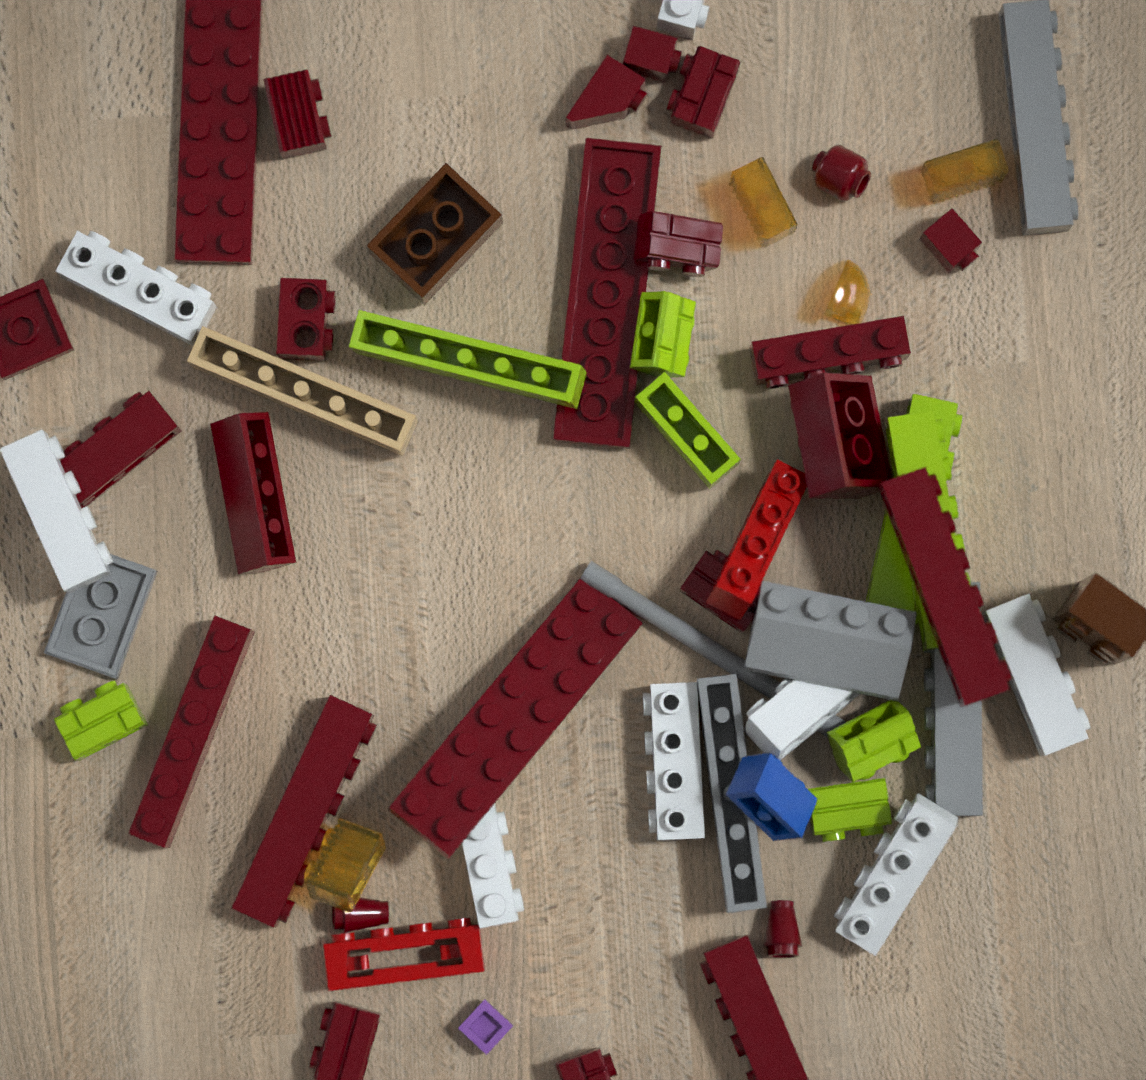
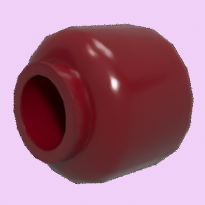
M835 145L827 152L821 151L812 165V171L815 172V186L843 202L853 197L859 198L866 190L871 178L867 160L842 145Z

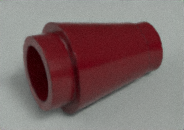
M342 894V898H333L332 900L333 930L342 929L343 933L389 923L388 901Z
M771 901L763 946L767 948V956L770 958L798 957L802 942L794 909V901Z

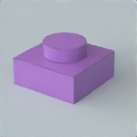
M484 999L458 1029L487 1055L513 1027V1024Z

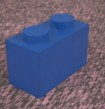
M772 753L742 757L726 794L773 841L802 838L818 800L805 787V784L797 779L782 764L781 760Z

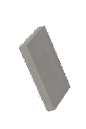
M110 554L113 563L107 566L111 575L72 593L65 594L44 653L118 679L158 571Z

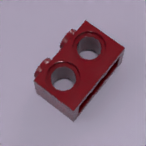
M280 279L276 351L280 359L326 361V351H333L334 330L327 328L328 313H335L336 292L329 290L330 286L327 280ZM307 292L315 293L318 296L317 305L310 310L298 307L300 296ZM303 330H311L316 333L314 344L308 348H301L296 345V337Z

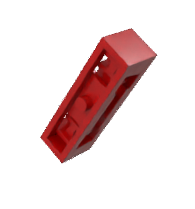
M778 459L776 460L756 496L705 603L741 620L751 605L807 488L805 473Z
M471 918L447 920L448 928L433 930L432 922L409 925L410 933L394 935L393 927L370 930L371 938L355 939V932L331 935L332 942L323 944L328 991L484 972L485 963L479 924L471 925ZM457 937V944L440 946L441 960L460 957L463 960V963L438 966V961L375 968L373 969V974L349 977L350 971L370 968L368 954L350 957V950L370 948L372 953L436 944L435 940Z

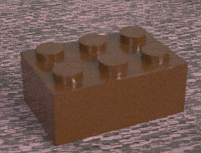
M445 163L368 243L367 249L369 254L425 306L503 224V218L496 208Z
M1098 573L1078 582L1052 618V620L1059 624L1056 628L1058 632L1073 642L1079 639L1091 647L1088 653L1104 665H1107L1109 662L1115 665L1134 658L1146 641V608Z

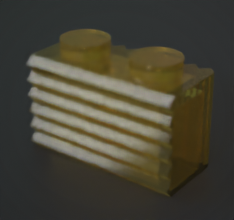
M998 138L925 161L921 169L930 200L934 204H937L938 200L944 202L945 198L951 200L953 195L958 198L960 193L963 195L967 191L972 193L974 189L980 190L982 186L987 188L989 184L993 186L996 182L1001 184L1009 171Z
M763 157L732 171L729 186L733 187L732 192L737 194L736 199L740 200L739 206L744 207L743 213H746V219L751 221L749 226L754 227L753 233L758 234L756 239L761 241L760 246L767 247L796 232L798 224Z
M340 818L334 829L329 828L326 831L322 840L323 850L316 861L312 860L308 864L304 874V881L313 900H318L321 903L324 902L327 905H332L334 908L352 913L386 846L382 833Z

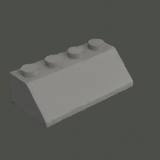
M762 581L756 599L744 670L898 701L912 646L917 612Z

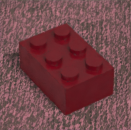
M821 373L788 385L791 399L790 406L794 414L798 446L801 450L805 483L808 487L809 497L860 499L878 493L880 483L892 479L872 376Z

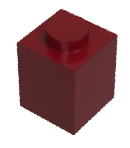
M633 26L623 65L640 76L666 82L669 72H677L682 51L676 50L677 37Z
M953 208L926 229L920 237V241L948 273L952 272L956 267L964 271L979 258L975 251L978 250L982 241Z

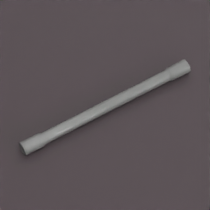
M593 561L590 562L580 578L582 581L605 596L613 598L616 602L730 674H736L738 679L771 699L777 694L775 689L781 682L768 674L744 670L745 660L633 590L609 571ZM835 715L817 731L828 737L827 732L846 723V721Z

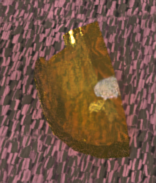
M847 259L824 315L848 325L862 323L868 310L871 296L868 278L856 263Z

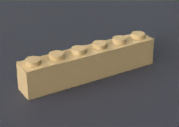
M204 326L201 327L187 359L189 365L198 371L401 456L404 455L418 423L416 415Z

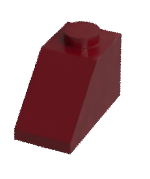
M607 55L566 116V126L574 130L625 119L630 110L636 113L648 93L643 91L646 79Z

